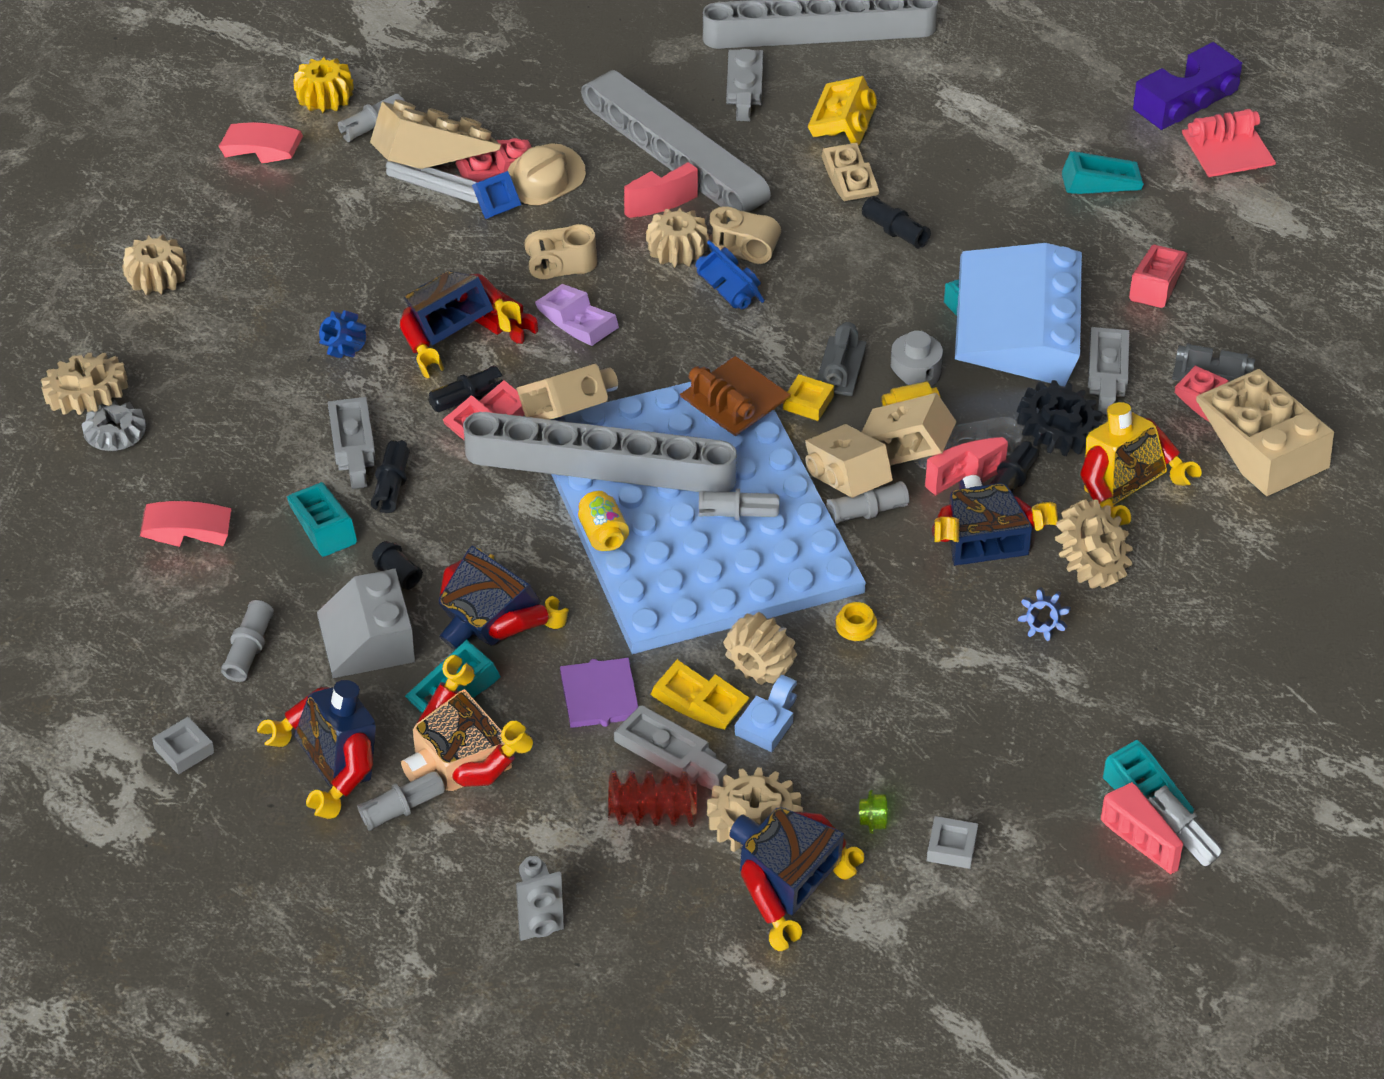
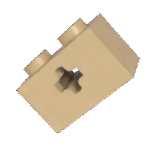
M937 393L872 409L862 433L886 444L889 464L895 465L941 454L957 421Z
M847 424L805 440L808 452L806 465L810 474L851 498L893 481L886 444Z

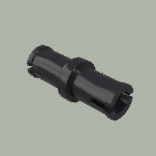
M876 196L868 198L862 207L863 217L882 226L886 234L892 237L898 236L917 249L924 247L930 239V228L909 218L908 212L901 208L894 209Z

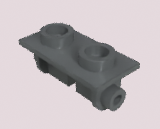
M844 322L837 327L835 337L829 336L817 380L834 385V394L853 395L867 342L858 340V331L853 323Z
M1187 343L1186 346L1178 345L1172 380L1181 381L1194 366H1198L1230 382L1252 372L1255 359L1248 358L1247 353L1241 354L1221 350L1220 358L1212 357L1213 348L1191 345V343Z

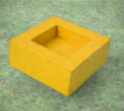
M798 374L787 391L791 394V398L783 402V410L819 421L834 397V385Z

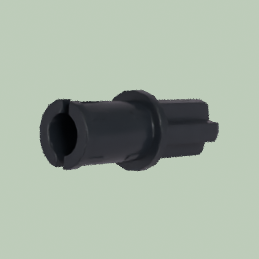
M493 365L468 377L464 374L457 377V381L430 391L429 404L435 412L439 413L462 404L471 395L474 398L485 395L503 381L502 379L495 380L501 377L502 373Z
M391 440L387 444L382 465L375 472L377 484L371 499V506L376 510L380 500H382L379 510L381 513H392L395 511L400 487L407 480L405 468L410 450L407 447V443L403 440Z
M1024 441L1021 445H1018L1008 460L1002 461L997 466V475L989 485L1002 483L1007 485L1011 493H1013L1017 487L1022 486L1026 482V473L1037 459L1038 449L1033 447L1029 441Z

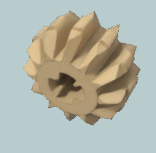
M680 207L678 211L672 212L665 209L663 215H653V220L648 224V229L646 230V241L648 242L650 256L658 258L660 265L670 262L674 268L677 264L681 263L690 267L692 260L697 261L707 251L709 234L707 233V225L704 218L697 217L695 211L685 213Z
M164 234L152 239L148 235L146 240H134L133 247L125 248L124 264L122 265L123 273L133 290L143 289L145 295H149L152 291H158L162 295L163 290H176L177 283L185 281L186 254L183 253V248H180L176 239L166 240Z
M760 612L755 615L747 613L743 618H739L723 641L727 649L725 655L735 663L734 669H740L746 679L753 677L760 685H763L765 682L774 684L781 675L786 674L797 656L793 648L796 642L786 635L787 628L778 626L775 618L767 620Z

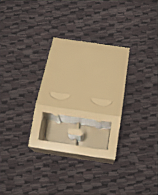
M395 100L394 105L386 102L381 103L370 143L388 161L420 169L497 151L501 146L491 137L492 132L482 128V123L477 120L461 117L460 122L448 119L449 115L447 113L428 108L427 113L415 110V105L402 100Z
M1260 369L1197 396V403L1241 474L1264 495L1269 496L1330 468L1334 431Z

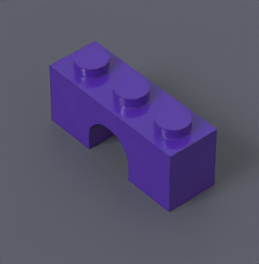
M1212 42L1188 54L1184 78L1174 76L1161 68L1136 81L1133 110L1160 130H1163L1237 91L1240 85L1243 62Z

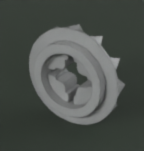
M114 400L111 406L101 404L98 405V411L87 412L86 421L82 423L85 440L91 446L100 450L116 451L137 443L145 433L146 422L142 410L134 409L131 402L120 406ZM110 421H114L116 424L120 423L121 429L119 430L117 426L114 427L112 424L107 423Z

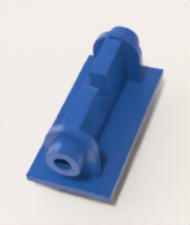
M709 240L707 244L712 252L707 256H701L696 261L697 274L714 289L725 280L716 290L733 308H747L751 303V298L754 296L763 303L764 299L757 288L761 285V282L756 275L747 267L742 271L737 266L739 264L738 260L726 247L720 250Z

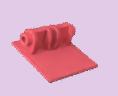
M1245 109L1244 111L1234 112L1233 116L1230 112L1224 113L1223 117L1220 114H1216L1211 117L1195 118L1192 123L1188 124V129L1182 130L1183 136L1208 177L1276 164L1254 126L1260 123L1257 111L1252 112L1251 109Z

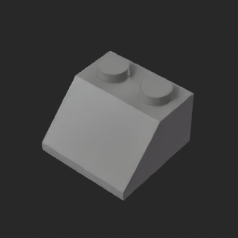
M396 569L354 576L317 611L332 678L415 662L412 627Z

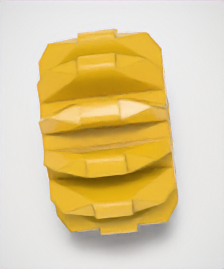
M325 56L318 61L310 59L309 64L299 65L298 72L294 74L293 84L296 98L299 101V105L307 106L309 111L320 109L322 113L327 109L337 111L339 105H348L349 98L353 96L354 84L353 79H351V72L347 64H340L338 58L330 61L326 60Z

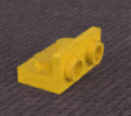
M864 76L831 82L825 85L808 124L813 137L823 135L834 136L845 131L851 144L858 143L860 145L877 106L875 92L869 88Z

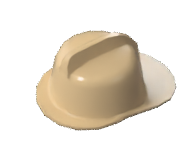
M553 143L529 148L512 162L508 168L520 202L536 206L552 202L575 190L582 184L586 175L585 164L573 149L562 144Z

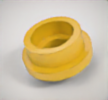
M851 602L846 604L837 614L835 627L842 637L852 641H862L870 638L876 632L877 618L868 605L861 602Z

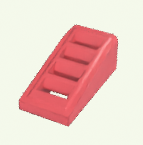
M1153 244L1132 275L1130 300L1163 308L1172 294L1187 260L1188 253Z
M1131 782L1105 795L1101 814L1102 822L1168 873L1177 872L1183 842L1139 788Z

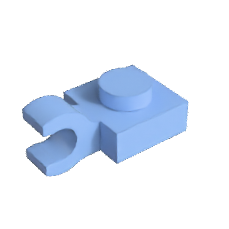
M781 675L775 682L768 700L755 696L736 722L735 736L773 752L793 724V712L788 709L791 708L797 698V694L792 693V690L797 685V681Z

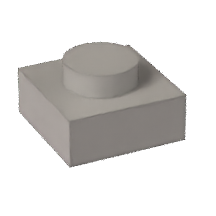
M189 717L152 738L154 749L178 775L214 753L213 742Z
M935 816L927 851V861L971 869L978 823Z

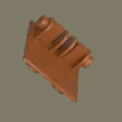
M736 356L712 372L707 367H694L688 376L691 380V387L680 393L681 398L734 436H737L791 398V394Z

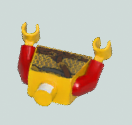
M1124 402L1113 403L1108 406V421L1089 432L1086 438V456L1080 472L1084 483V490L1090 494L1092 500L1096 499L1099 501L1101 508L1107 505L1110 506V516L1112 518L1120 516V526L1131 522V513L1126 506H1114V504L1166 473V464L1172 467L1170 470L1171 481L1179 486L1191 485L1185 477V470L1193 478L1200 477L1202 474L1201 468L1197 463L1193 461L1182 462L1177 456L1180 454V451L1153 420L1143 418L1131 412V406Z

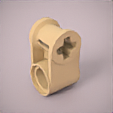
M726 206L718 207L710 213V224L713 230L709 240L720 250L726 247L736 258L747 260L754 264H763L770 260L781 234V227L775 219L766 215L748 213Z
M576 224L565 228L538 230L529 234L525 239L524 247L526 253L531 258L528 265L529 270L535 278L550 279L564 275L585 274L591 272L597 266L595 232L587 225ZM541 240L543 241L545 250L541 251L540 247ZM542 259H545L546 269L543 268Z

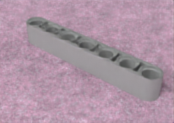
M747 0L715 2L706 5L703 9V42L708 47L724 49L928 37L936 31L938 0Z
M610 70L582 86L581 94L584 103L594 114L673 171L687 162L698 169V190L720 207H732L749 213L770 200L769 186L760 174L619 72Z
M490 412L473 413L466 417L463 422L465 456L470 462L477 465L695 492H729L736 484V449L729 442L722 440Z

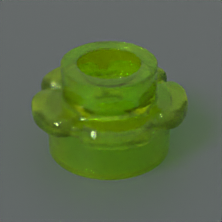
M869 790L868 799L859 800L860 825H868L871 834H874V829H887V795L874 794L873 790Z

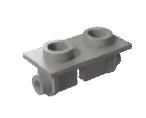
M529 856L519 866L522 882L516 883L520 941L533 937H545L555 931L564 929L561 872L549 874L546 864L539 857Z

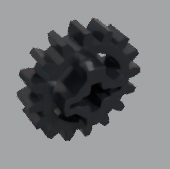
M1052 380L1049 387L1040 381L1035 389L1027 388L1024 397L1021 398L1016 411L1019 413L1016 422L1024 426L1023 436L1032 435L1035 437L1032 444L1035 447L1043 443L1047 445V453L1051 454L1054 448L1060 449L1063 456H1067L1070 449L1079 455L1082 454L1084 447H1086V438L1089 432L1103 425L1100 423L1103 414L1101 411L1094 410L1097 404L1096 400L1086 401L1084 399L1085 390H1080L1076 393L1072 391L1071 383H1067L1065 388H1061L1056 380Z

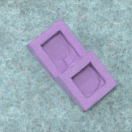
M561 284L535 302L537 309L556 326L572 337L591 346L619 328L615 314L590 306L586 292Z

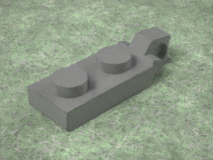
M729 49L726 104H736V121H750L751 105H761L763 50Z
M1091 327L1088 369L1089 394L1099 395L1098 411L1107 415V408L1115 403L1116 396L1125 397V391H1127L1129 330Z
M360 397L328 401L336 465H338L339 471L349 469L352 489L367 487L365 467L375 466L374 460H376L367 398Z
M639 706L614 731V742L682 780L685 779L689 783H694L697 780L700 785L711 790L714 785L723 787V776L727 775L726 769L728 767L727 764L716 759V753L709 749V742L645 706Z

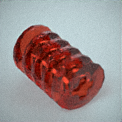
M611 770L608 788V820L611 814L614 813L619 826H624L629 814H632L636 825L642 826L646 815L650 814L654 826H660L664 814H668L672 827H677L682 814H685L689 826L695 827L697 822V778L695 783H691L687 771H681L677 783H673L670 772L664 771L660 782L656 783L652 771L646 770L642 783H638L635 772L629 770L624 783H621L617 771Z

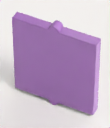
M629 658L606 661L592 659L590 663L560 666L570 728L596 724L606 727L612 722L625 721L638 708Z

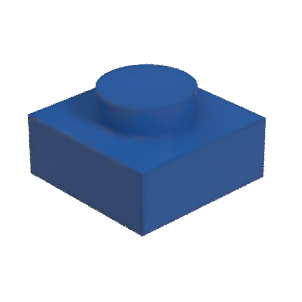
M508 171L472 185L485 219L522 205Z

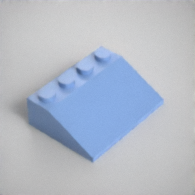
M1049 243L963 251L960 256L955 360L1048 383L1056 380L1060 386L1065 387L1080 356L1082 252Z

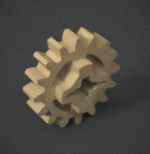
M87 353L84 358L82 355L72 356L69 358V363L58 362V369H48L46 371L48 377L41 379L43 386L41 389L46 404H50L53 411L61 408L62 414H67L72 410H76L78 415H81L85 409L87 412L98 411V405H112L111 398H121L123 396L122 390L128 388V379L123 362L119 363L116 356L108 359L106 353H102L97 357H93L92 353Z
M1085 499L1061 512L1063 519L1056 522V526L1062 531V534L1055 536V541L1063 544V550L1059 552V556L1062 558L1066 557L1067 561H1069L1066 568L1068 572L1076 570L1078 572L1077 581L1082 583L1088 580L1089 586L1092 589L1101 586V588L1108 587L1126 577L1125 568L1132 566V561L1126 554L1133 551V548L1125 543V538L1129 533L1119 527L1121 522L1120 516L1112 518L1110 516L1111 507L1107 505L1100 508L1099 501L1096 499L1090 502Z
M757 767L754 775L748 776L744 769H739L738 779L734 780L732 777L725 775L723 776V787L713 786L712 798L708 799L707 802L709 829L717 830V841L719 843L728 839L731 840V851L735 852L743 845L730 838L729 834L732 825L740 815L744 814L757 823L762 824L776 808L783 807L793 812H803L800 792H793V782L791 780L779 783V772L775 771L769 777L763 776L762 768Z

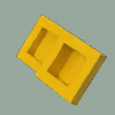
M678 659L654 685L651 696L675 711L701 723L724 730L749 700L748 696L716 674L708 681Z

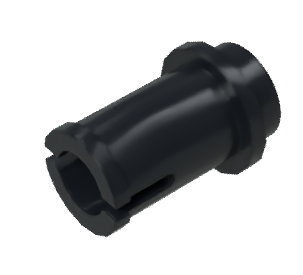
M384 541L374 549L372 559L374 560L375 567L380 571L396 569L400 586L403 589L409 590L419 583L423 575L422 569L417 567L402 553V548L399 544Z

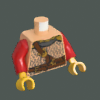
M451 655L444 661L442 669L448 679L446 683L440 682L413 728L415 754L401 761L402 769L410 782L430 772H437L442 778L445 790L454 791L462 787L489 786L493 784L504 771L512 768L515 752L526 753L533 746L532 737L525 733L526 727L520 722L510 721L501 731L465 689L460 692L457 690L459 685L469 684L475 676L474 669L467 663L456 674L462 664V659L457 655Z

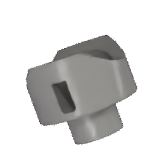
M911 331L897 338L892 344L890 367L907 385L928 381L930 386H933L938 382L941 375L943 348L940 342L929 336L926 332Z

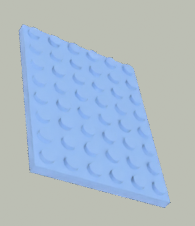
M691 382L601 403L550 419L729 442L735 447L737 454L736 484L729 492H736L737 488L740 489V493H767L779 496L778 516H740L738 521L735 520V517H699V492L551 474L632 654L730 629L739 618H743L747 613L755 615L760 612L768 619L865 593L866 582L775 410H772L740 434L734 436L680 397V393L691 387ZM603 491L613 497L627 523L629 535L626 541L615 550L598 551L594 549L578 518L579 502L590 492Z

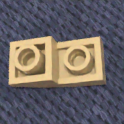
M858 143L823 148L822 160L833 186L843 201L879 195V189L869 162L864 163Z

